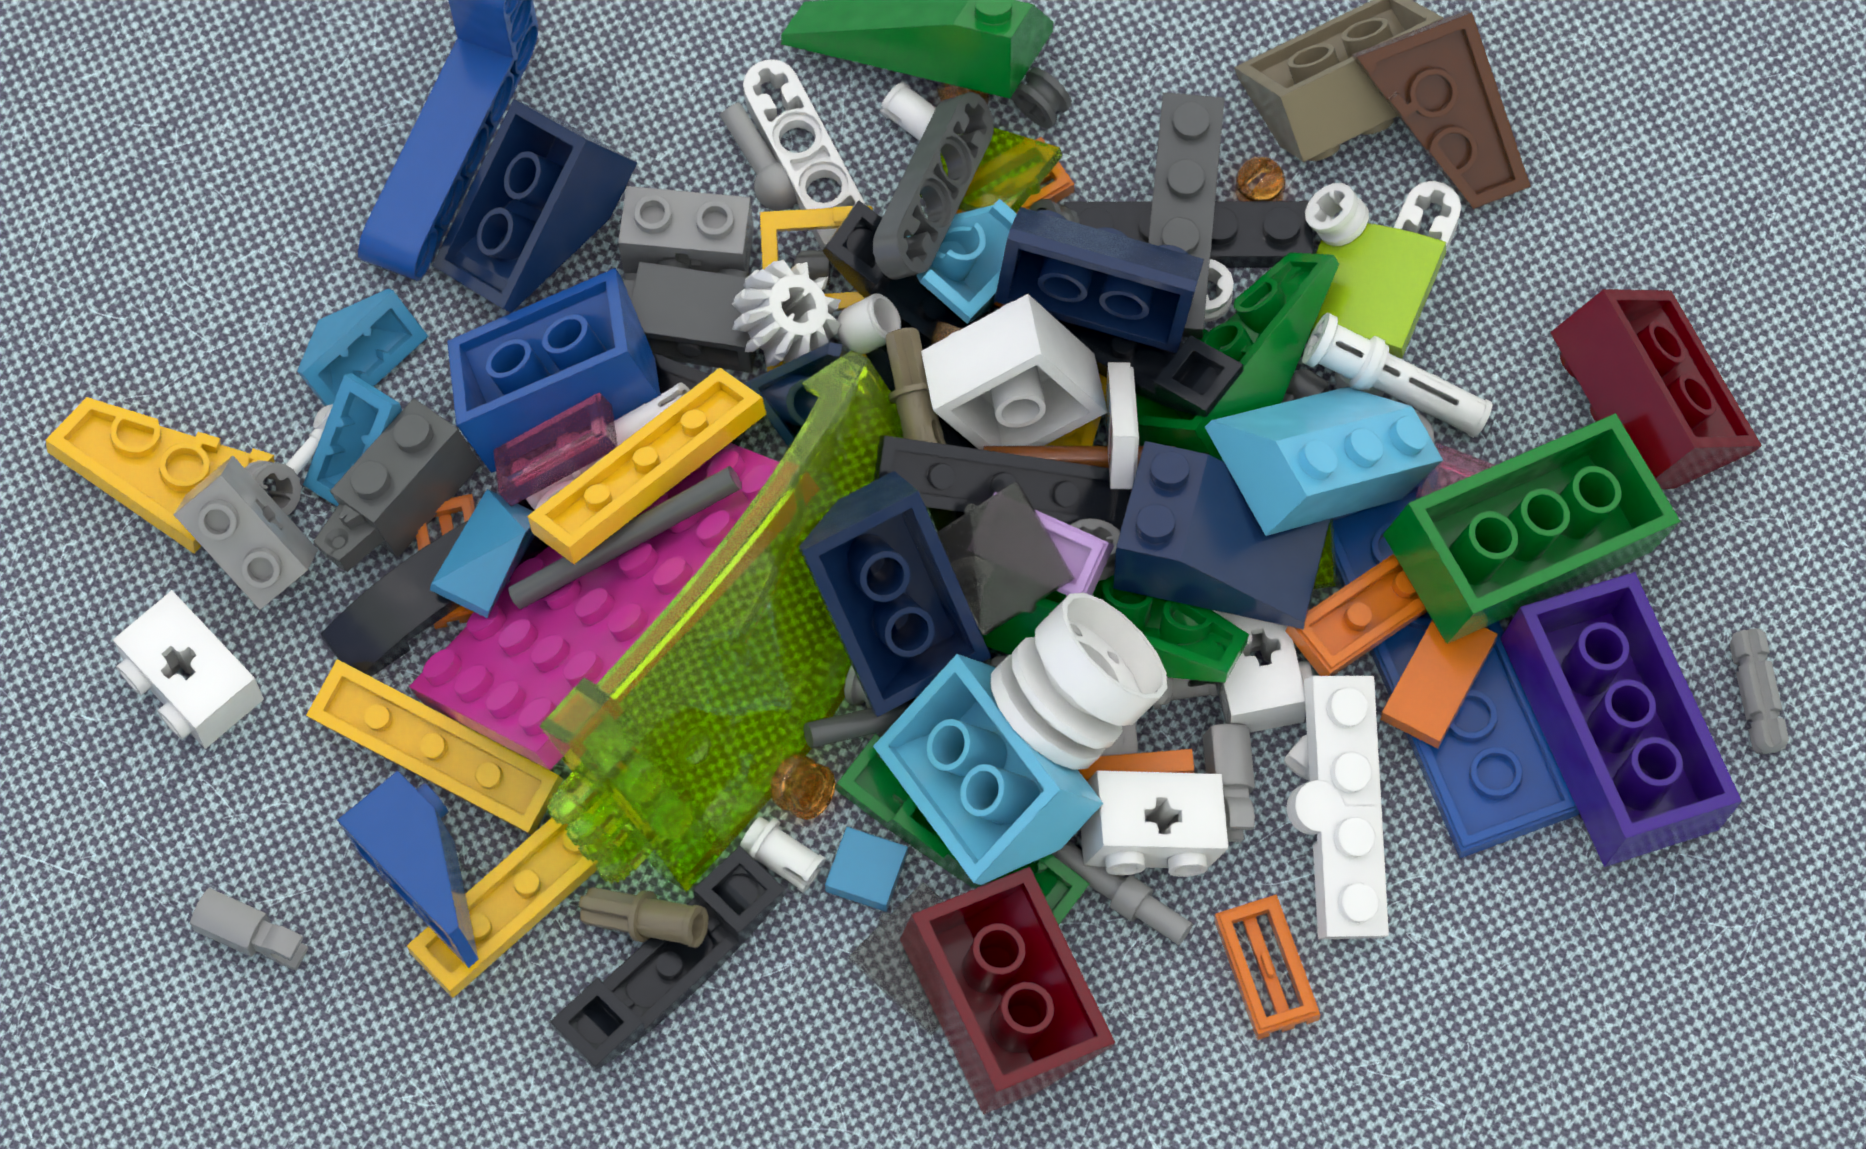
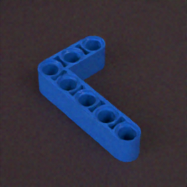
M448 0L457 39L365 224L358 247V258L361 261L415 281L421 280L426 274L534 52L538 37V22L533 0Z

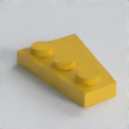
M88 397L45 440L47 452L194 554L200 549V543L173 515L185 495L231 456H234L244 468L258 460L275 463L273 454L254 448L251 453L224 446L221 445L220 438L199 431L196 436L172 430L160 426L157 418Z

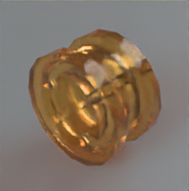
M797 754L785 759L776 769L771 780L770 793L773 802L778 807L790 811L798 818L808 820L817 817L828 807L835 792L836 782L834 774L829 767L815 762L808 756Z

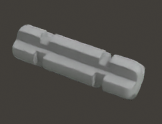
M1757 628L1738 631L1732 636L1730 649L1733 663L1740 665L1736 676L1746 721L1752 722L1751 729H1748L1752 749L1757 754H1769L1784 750L1788 744L1789 736L1785 719L1778 717L1780 716L1779 711L1783 709L1773 664L1771 661L1766 660L1768 659L1767 654L1770 653L1766 633L1762 629Z

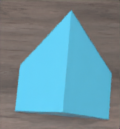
M1001 199L991 206L955 214L932 265L926 272L916 274L922 285L967 324L989 311L995 303L994 300L1010 228L1017 215Z

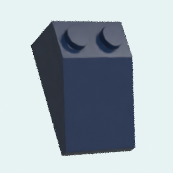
M513 99L432 266L500 308L512 313L611 218L637 162L566 122Z
M1145 441L1116 546L1113 589L1304 629L1330 519L1265 536L1223 461L1209 454Z

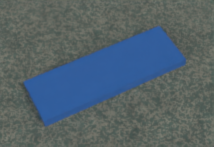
M1432 471L1401 500L1330 519L1324 547L1342 588L1394 554L1383 533L1409 502L1440 489ZM1428 612L1370 650L1389 697L1432 621ZM1499 621L1485 627L1498 634L1496 643L1439 748L1437 749L1405 732L1459 858L1580 815L1500 638L1504 631Z

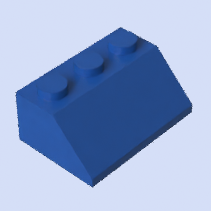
M616 268L447 341L456 425L491 473L514 463L525 461L535 454L559 445L562 440L570 436L573 438L576 436L581 437L587 432L615 421L660 396L655 357L622 277Z

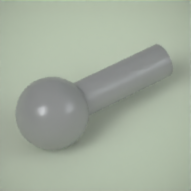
M738 102L721 112L719 116L756 173L754 192L758 201L764 207L771 210L789 209L797 203V198L786 171L780 162H777L741 103Z

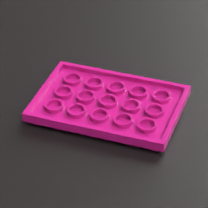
M729 443L637 516L728 466H731L737 473L742 489L521 610L512 601L508 588L563 558L553 548L547 547L536 557L526 560L515 569L510 582L505 586L488 618L474 612L461 633L445 649L438 651L428 659L423 667V672L409 685V688L423 704L551 770L807 500L816 488L803 471Z

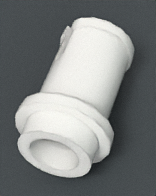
M901 82L886 95L881 106L883 109L880 110V113L885 118L891 119L920 142L936 107L913 91L908 84Z
M759 816L751 825L739 846L753 859L765 865L804 893L817 877L826 858L821 854H816L780 830V821L773 818L768 822Z

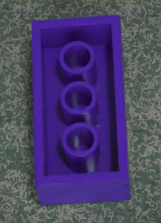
M1629 573L1524 605L1518 609L1500 639L1603 866L1607 867L1720 830L1740 805L1742 799L1636 573Z

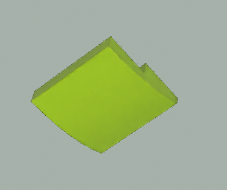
M1367 223L1360 236L1343 246H1330L1321 240L1316 254L1334 255L1339 262V266L1310 336L1322 316L1330 313L1338 317V325L1369 340L1373 336L1385 340V344L1389 346V353L1402 359L1445 258L1446 241L1402 229Z

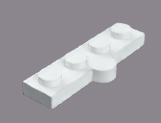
M1311 676L1304 679L1309 782L1298 786L1292 791L1287 800L1286 810L1294 828L1305 834H1317V841L1313 845L1318 939L1389 936L1374 676Z

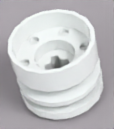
M1070 593L1035 629V637L1025 638L1012 654L1008 655L991 673V691L999 710L1014 731L1035 751L1055 764L1072 770L1089 768L1103 751L1109 748L1122 734V726L1133 725L1167 690L1166 671L1158 653L1145 635L1123 613L1104 600L1086 593Z

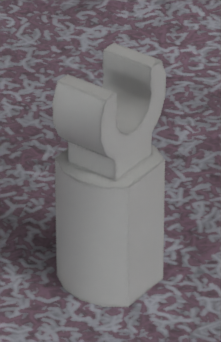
M1234 723L1212 725L1202 736L1206 774H1222L1228 842H1242L1244 840L1243 830H1253L1255 827L1254 807L1249 798V794L1255 788L1250 730L1247 726Z
M208 888L203 893L190 920L193 930L250 957L259 952L280 965L297 971L308 950V946L301 943L303 940L302 935L283 926L271 924L265 912L211 888Z

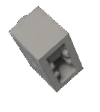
M626 186L618 240L624 274L637 273L639 261L656 264L660 260L680 261L689 265L694 270L718 273L722 269H737L748 273L754 233L750 197Z
M231 456L188 492L173 514L259 610L307 572L318 551L234 456Z

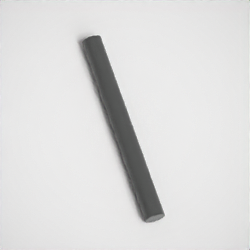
M728 466L633 518L576 564L563 557L508 588L512 601L522 610L742 489V484L737 473L731 466Z

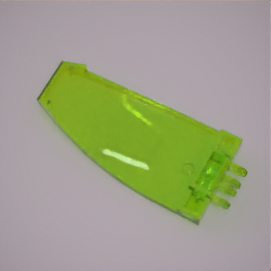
M853 350L802 383L807 392L818 397L812 411L762 489L701 568L597 684L584 677L540 725V728L561 752L563 761L572 771L558 787V792L553 793V797L549 799L550 803L547 805L548 813L557 824H568L565 828L567 831L566 835L575 846H580L578 850L587 860L591 859L592 862L598 860V863L595 865L598 868L596 871L605 882L609 881L610 884L616 882L618 884L621 880L625 881L627 876H631V871L636 870L647 859L659 875L687 892L775 795L812 749L805 740L804 724L833 717L845 698V681L851 662L800 552L799 546L839 499L873 482L880 435L903 438L896 403L889 400L891 391L869 358Z

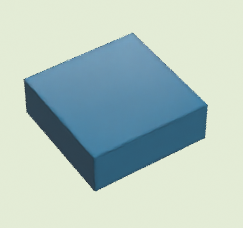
M846 827L825 883V892L887 912L908 856V846Z

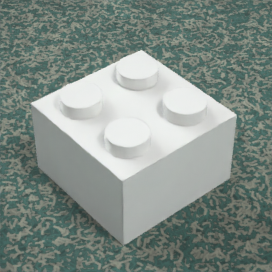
M1029 294L1005 304L997 311L959 331L951 333L948 337L921 351L933 411L981 450H983V446H1044L1108 413L1094 353Z

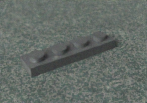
M1163 92L1148 243L1156 246L1173 245L1185 250L1189 255L1204 259L1182 337H1190L1191 335L1195 338H1203L1225 97Z

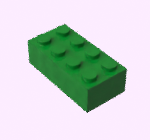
M1615 413L1409 502L1383 533V536L1446 644L1515 614L1521 606L1551 598L1651 553L1681 521Z

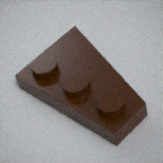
M1465 10L1352 54L1358 65L1467 206L1475 209L1531 187L1472 12Z

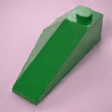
M1017 0L804 1L782 32L781 45L1010 99L1052 34L1053 21L1034 4Z
M1288 253L1234 300L1233 307L1237 312L1232 317L1210 331L1204 328L1203 338L1197 339L1242 363L1244 371L1207 417L1181 412L1136 394L1139 432L1138 446H1144L1145 441L1209 454L1223 461L1205 426L1211 420L1282 402L1338 269L1339 262L1335 256L1330 254Z
M998 565L985 586L979 622V630L986 646L1008 655L1012 654L1025 638L1035 637V629L1068 595ZM1114 575L1105 580L1098 581L1092 596L1104 600L1123 613L1145 635L1158 653L1169 678L1226 683L1247 645L1248 633L1210 609L1113 589Z

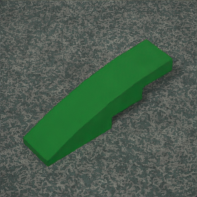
M874 734L833 788L892 833L973 889L1030 867L1059 925L1090 883L1052 854L985 884L973 883L873 747L881 738Z

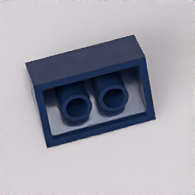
M1020 207L1008 234L994 301L1008 304L1029 294L1055 319L1177 353L1204 259L1189 255L1185 250L1173 245L1156 246L1128 238L1123 232L1113 228L1102 227L1097 229L1068 221L1065 217L1053 211H1033Z
M893 471L837 500L799 546L800 552L869 705L877 717L919 696L956 654L979 662L991 658L919 491L897 472Z

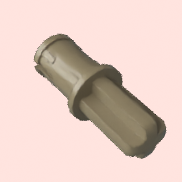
M902 328L887 333L885 340L896 389L888 396L890 402L896 404L903 438L946 444L939 416L932 409L921 354L923 349L919 331L916 328Z
M592 887L588 889L586 895L581 896L579 901L581 909L580 920L585 925L629 933L633 941L645 942L651 937L682 943L696 948L701 945L707 933L708 913L706 908L699 905L691 906L659 900L652 891L642 890L637 895Z

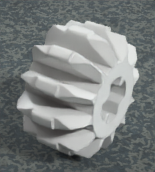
M784 259L773 261L765 270L757 269L751 273L743 284L745 289L735 296L734 302L731 304L742 313L734 321L735 324L732 330L748 332L751 338L747 341L745 352H754L761 348L764 350L765 366L768 367L776 366L782 360L787 363L829 343L828 340L838 333L839 327L842 324L831 315L838 309L841 300L826 297L822 291L826 288L828 277H819L813 281L809 278L807 262L797 263L790 269Z

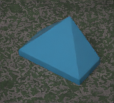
M386 289L319 319L297 372L324 406L333 405L345 374L352 373L374 387L429 336L396 293L391 289Z
M345 374L303 485L330 503L338 506L339 504L330 490L402 411L400 403L354 374Z
M487 489L432 581L430 590L488 618L535 536L532 533L527 517L533 511Z

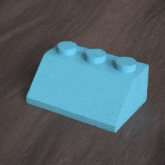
M1350 387L1211 420L1205 426L1206 431L1265 536L1401 500L1443 461L1412 406Z
M956 654L873 747L973 883L982 885L1061 850L1103 805V802L1078 769L1072 770L1055 764L1035 751L1014 731L999 710L991 691V673L996 667Z

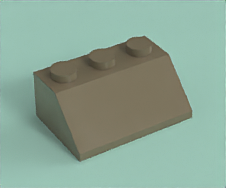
M1371 0L1235 66L1234 69L1239 81L1279 146L1302 162L1307 160L1318 161L1332 156L1340 149V144L1360 134H1375L1387 129L1393 124V118L1398 116L1352 57V54L1444 18L1413 0Z

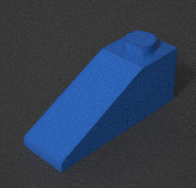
M397 770L337 821L357 853L469 968L479 958L455 841L442 821V818L449 811L437 794L426 783L421 784L416 789Z

